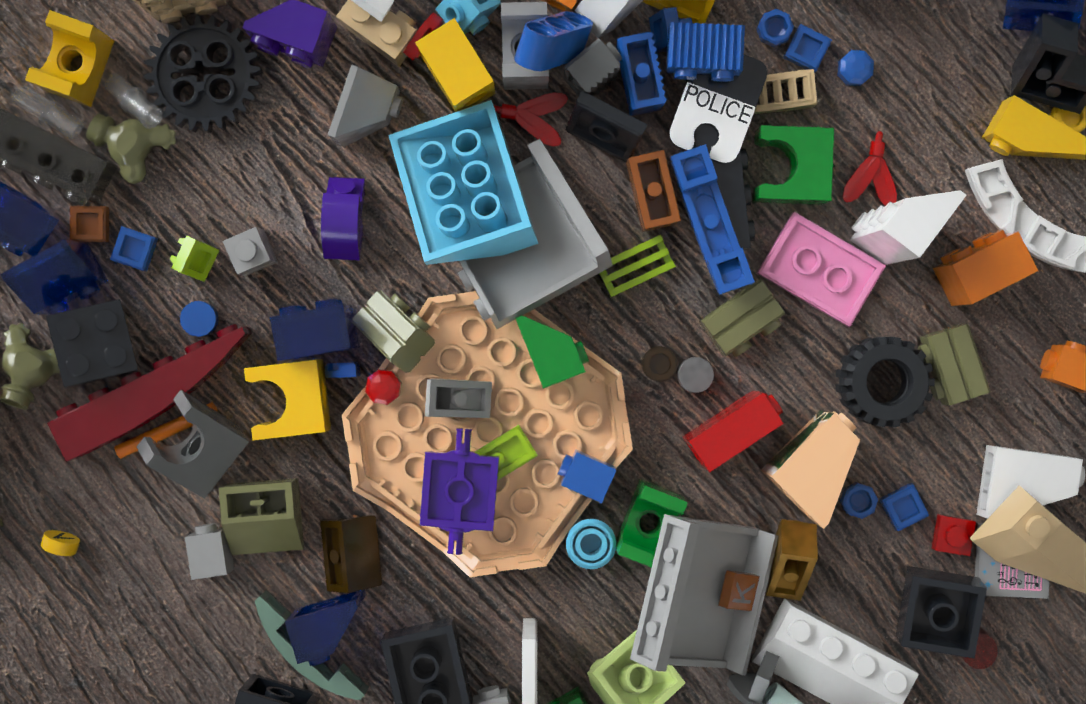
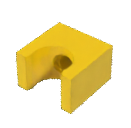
M49 10L45 23L53 31L50 54L40 69L35 67L29 68L25 81L49 93L91 107L115 40L91 24ZM81 55L83 59L81 67L76 71H71L70 64L72 59Z
M455 18L415 42L422 54L421 58L455 112L478 105L496 94L493 79Z
M323 359L244 368L245 381L251 383L264 380L271 381L283 390L286 398V409L281 418L275 423L264 422L251 428L253 441L321 433L331 430Z

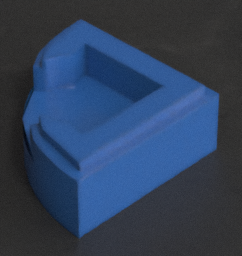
M358 362L324 365L325 378L360 376V364Z

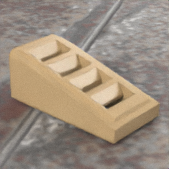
M814 69L767 75L759 97L760 105H756L753 114L811 109L817 105ZM802 81L804 99H798L796 82ZM781 83H787L789 101H783ZM768 84H772L774 103H768L766 87Z

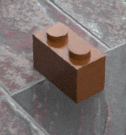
M664 150L628 158L626 166L642 232L678 224L681 219Z

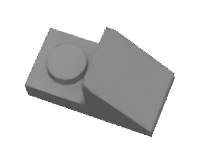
M442 378L427 379L425 416L490 418L492 382Z

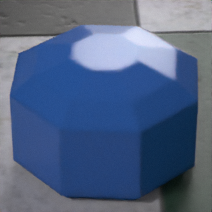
M774 9L762 15L756 30L761 42L775 47L788 41L794 26L789 14L779 9Z
M851 50L838 61L837 75L847 86H861L873 75L874 60L866 51Z
M857 482L845 487L840 499V503L848 515L861 519L874 513L878 502L872 487Z

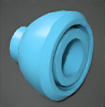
M582 520L575 524L568 533L566 539L567 553L571 560L582 568H601L615 554V534L606 523L600 520Z

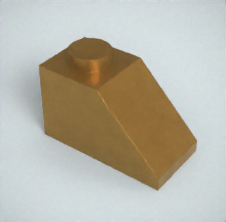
M781 519L776 535L779 537L766 588V596L801 601L818 560L817 524Z

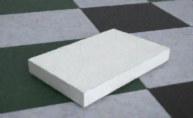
M523 618L522 704H537L536 618Z

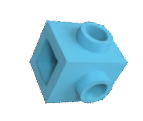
M443 0L435 10L444 19L445 23L455 18L464 34L471 32L475 35L490 23L489 15L501 2L500 0Z

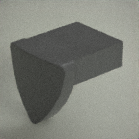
M766 651L757 673L730 675L727 682L728 688L743 704H762L780 656Z

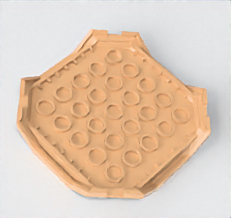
M476 291L428 298L418 315L431 326L426 332L435 340L434 346L425 356L420 357L421 360L411 372H404L387 358L379 367L382 370L394 371L401 380L400 396L388 405L373 403L365 392V386L342 414L345 441L347 442L349 452V468L353 491L384 508L436 546L469 577L497 574V572L514 569L524 570L547 566L566 534L592 501L591 498L561 486L563 476L558 475V471L565 455L573 456L575 449L617 468L633 450L622 373L583 345L589 362L583 364L586 372L543 389L516 319L499 329H496L491 318L484 321L474 304V301L479 299ZM535 309L522 315L567 334ZM442 378L492 382L490 418L425 416L427 379ZM520 425L538 456L497 481L494 530H473L464 533L463 554L456 555V540L454 553L448 554L449 532L439 527L420 526L425 452H448L455 450L456 428H463V443L465 429H472L470 451L475 452L515 426Z

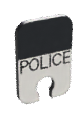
M744 54L743 71L740 76L734 75L733 81L711 80V74H697V79L688 80L669 131L670 141L673 145L685 151L692 149L695 142V129L700 125L709 124L715 127L718 132V141L709 153L711 160L726 164L736 159L767 78V68L764 63Z

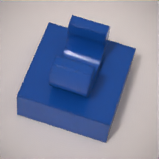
M676 7L663 8L649 17L650 29L654 34L653 40L656 41L654 45L657 48L656 53L667 52L668 29L671 22L692 23V18L678 19Z

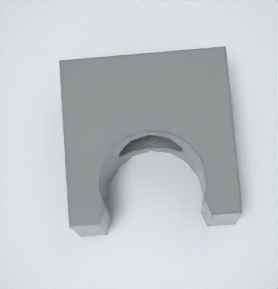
M547 2L501 3L502 78L504 90L548 89L549 69L545 71L529 70L520 66L514 60L515 49L519 44L525 23L546 17Z

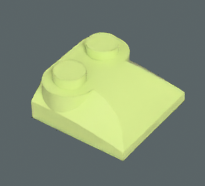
M637 630L604 658L596 660L591 665L589 672H587L591 686L605 704H664L685 684V681L673 665H667L666 672L654 671L630 660Z

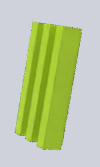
M661 235L611 258L612 265L655 245L659 250L609 275L606 270L600 272L599 274L610 297L676 267ZM663 258L664 265L614 288L611 281Z

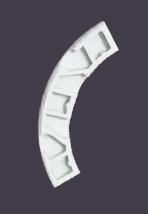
M1003 159L965 169L968 182L980 207L998 230L1003 229L1005 234L1019 231L1030 255L1047 264L1066 270L1086 273V236L1067 232L1034 213L1023 202L1024 199L1014 187L1006 171Z

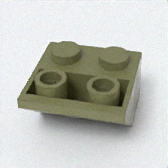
M299 478L227 483L219 487L221 525L232 555L304 549Z

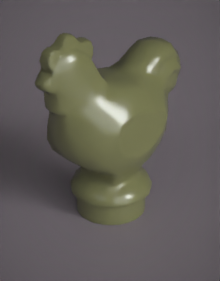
M100 113L92 119L86 133V138L94 142L96 147L108 145L110 156L120 166L122 178L131 184L144 180L146 176L145 159L154 146H162L168 150L177 142L175 139L176 132L170 129L169 124L160 126L154 123L150 125L138 119H128L115 126V121L111 116L106 117Z
M20 323L18 325L11 324L9 330L4 332L6 337L4 346L6 350L2 357V368L10 378L11 383L1 387L0 401L14 408L27 410L30 402H33L35 399L31 389L44 385L54 374H60L54 349L41 351L28 344V336L31 334V331L25 328L23 323Z

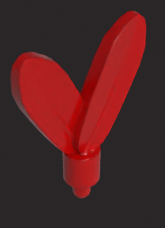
M557 92L544 94L523 102L518 106L502 103V107L494 106L496 113L500 114V118L515 119L523 129L537 140L540 139L543 144L553 147L561 144L558 132L538 116L561 109L568 100L565 94Z
M881 131L876 133L875 141H871L870 156L860 164L844 186L842 195L844 202H852L859 198L871 181H873L879 201L884 206L889 202H896V187L889 168L882 158L884 156L885 142H882L883 133Z

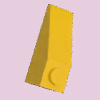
M1015 95L1002 101L982 136L983 139L990 142L989 147L993 151L1004 156L1011 154L1014 156L1086 160V136Z

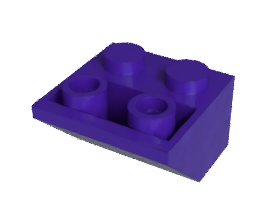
M288 0L246 20L242 29L251 37L250 42L258 45V50L277 57L279 52H283L287 56L292 57V62L311 69L313 64L324 66L337 25L328 11L297 0Z

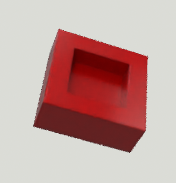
M937 514L931 549L970 556L973 543L970 537L974 534L976 521Z

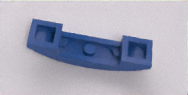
M706 144L671 156L676 179L693 231L718 294L721 295L755 283L744 250L740 248L717 184L718 177Z

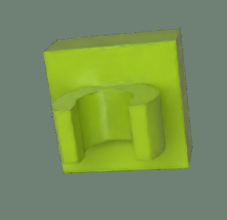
M189 236L179 238L178 243L182 246L177 257L171 255L170 261L173 263L171 268L205 282L219 253V249Z

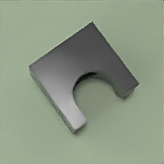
M180 390L173 400L187 422L193 424L190 435L183 442L174 446H164L156 443L150 437H144L137 445V449L147 466L205 499L249 441L236 423L183 390Z

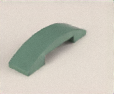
M267 590L255 600L259 618L268 637L280 654L300 674L314 684L334 694L355 700H361L365 696L369 686L349 667L342 663L333 673L283 625L292 614Z

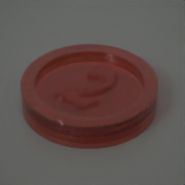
M979 633L975 659L962 657V659L972 668L985 669L995 662L998 653L997 645L991 637L984 633Z

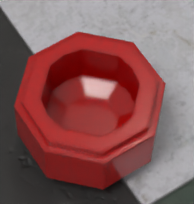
M379 369L367 378L365 392L373 403L388 405L400 396L402 382L394 371Z

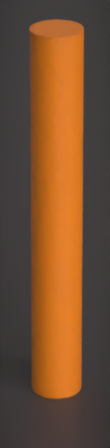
M213 402L206 404L207 406L218 412ZM182 415L114 446L115 452L122 459L137 452V445L144 437H150L157 443L192 427L193 424L187 422Z

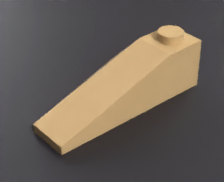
M1020 485L970 537L971 541L999 563L1086 594V542Z

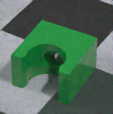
M761 125L755 131L754 144L760 147H778L788 157L791 169L789 177L784 184L772 185L765 183L753 189L752 202L824 205L832 201L834 128Z
M639 479L616 539L618 555L652 568L664 514L682 516L688 504L686 499L681 494ZM646 513H654L658 516V524L652 530L640 528V519Z

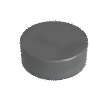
M691 357L684 360L677 371L679 384L685 390L693 393L703 392L708 389L714 378L712 366L708 361L700 357Z

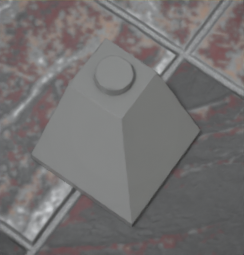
M351 65L328 136L337 145L345 147L388 126L392 117H398L403 104V97L399 96L400 90L398 86L360 67Z

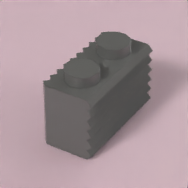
M598 38L565 65L564 80L578 97L581 91L595 96V94L599 95L600 90H605L606 86L611 85V81H616L620 69L619 62L622 60V56L610 42L604 44Z

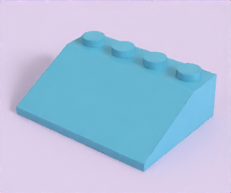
M492 100L388 135L426 265L503 256L539 244Z

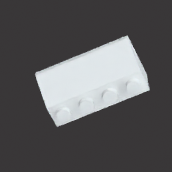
M959 190L911 197L895 203L889 202L886 206L881 205L877 210L871 209L868 213H862L852 226V230L855 233L850 241L885 265L920 258L966 197V194Z
M785 598L751 659L752 662L760 666L766 651L780 656L774 674L830 704H903L919 675L907 663Z

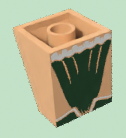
M820 410L761 471L812 522L824 529L831 520L860 439L853 433L857 427L844 414L840 413L838 415L835 411L829 413Z

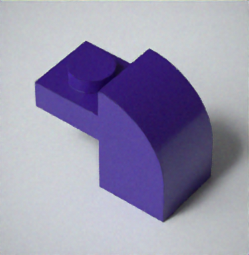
M329 177L327 191L323 193L321 208V241L324 259L360 260L363 241L362 209L365 195V179Z

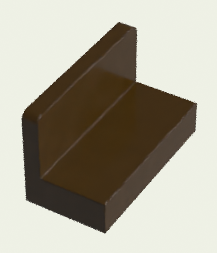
M367 515L351 519L321 520L320 527L327 591L352 593L381 586L382 575L376 517L374 515Z

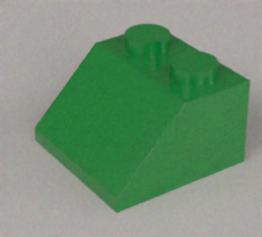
M525 316L515 318L543 389L586 372L583 364L589 362V359L581 341L574 343L571 336Z

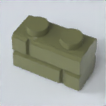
M758 279L755 280V283L748 285L699 320V323L723 356L732 353L734 357H737L752 346L749 340L761 332L765 337L780 327L782 324L778 319L785 315V312L764 282Z
M376 291L366 303L367 306L362 307L353 317L352 323L391 363L406 373L411 372L421 360L420 357L425 356L435 344V340L426 332L431 326L415 312L410 316L407 311L411 307L397 294L394 293L390 298L384 292Z
M968 323L957 324L920 337L922 345L918 346V350H922L927 356L924 358L925 363H931L933 368L931 373L933 378H935V386H930V390L935 400H941L943 405H954L991 392Z

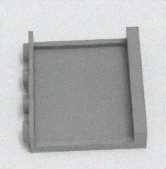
M540 139L527 145L531 156L514 165L539 244L503 256L459 261L463 270L457 274L467 292L473 289L476 291L479 299L474 301L477 310L484 321L491 318L496 329L613 266L609 250Z
M664 514L630 660L654 671L666 672L667 665L727 668L740 675H746L779 536L749 526ZM727 570L747 572L760 576L752 611L726 609L719 606Z

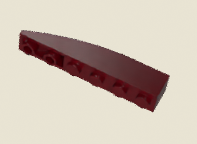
M236 324L230 325L218 331L217 335L219 338L208 344L204 340H200L184 348L186 355L176 360L173 359L172 355L153 363L154 370L143 376L138 371L120 380L122 386L111 392L108 387H105L88 395L90 402L80 407L73 403L56 411L55 413L58 418L47 424L65 461H72L143 427L172 409L176 405L173 399L178 392L183 390L190 395L198 389L252 334L250 328H238Z

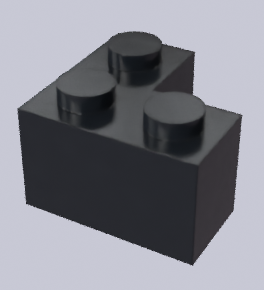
M1042 14L1012 65L1011 95L1077 114L1082 112L1086 106V56L1078 54V23Z

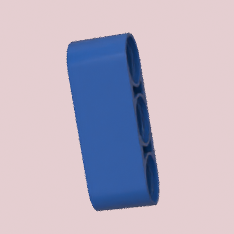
M569 11L528 21L525 23L514 60L520 66L533 71H545L569 63L584 51L593 22L586 16Z

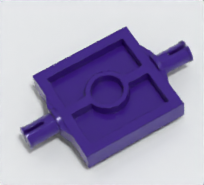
M456 428L455 450L448 452L426 451L424 460L420 526L439 527L448 531L447 553H454L456 540V555L463 554L464 533L473 530H494L499 456L479 455L470 451L472 429L467 428L465 429L464 443L462 442L463 428Z

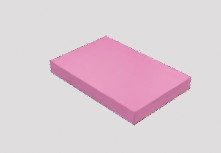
M792 212L756 274L846 327H850L886 265L798 213Z

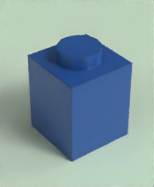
M575 449L573 456L565 455L558 475L563 476L561 486L602 503L617 469L613 465Z

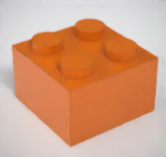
M1003 229L995 233H987L973 240L974 248H971V246L963 249L958 248L940 257L942 264L933 268L951 306L974 304L1038 271L1019 231L1005 234Z

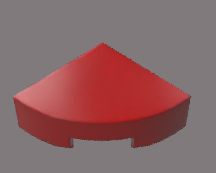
M433 12L417 30L403 53L412 60L420 57L422 54L415 42L442 26L444 19Z

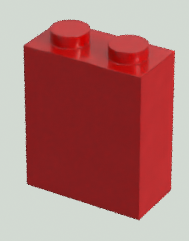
M752 390L682 436L700 465L710 473L784 424L779 417L783 410L772 394L768 396L766 393Z

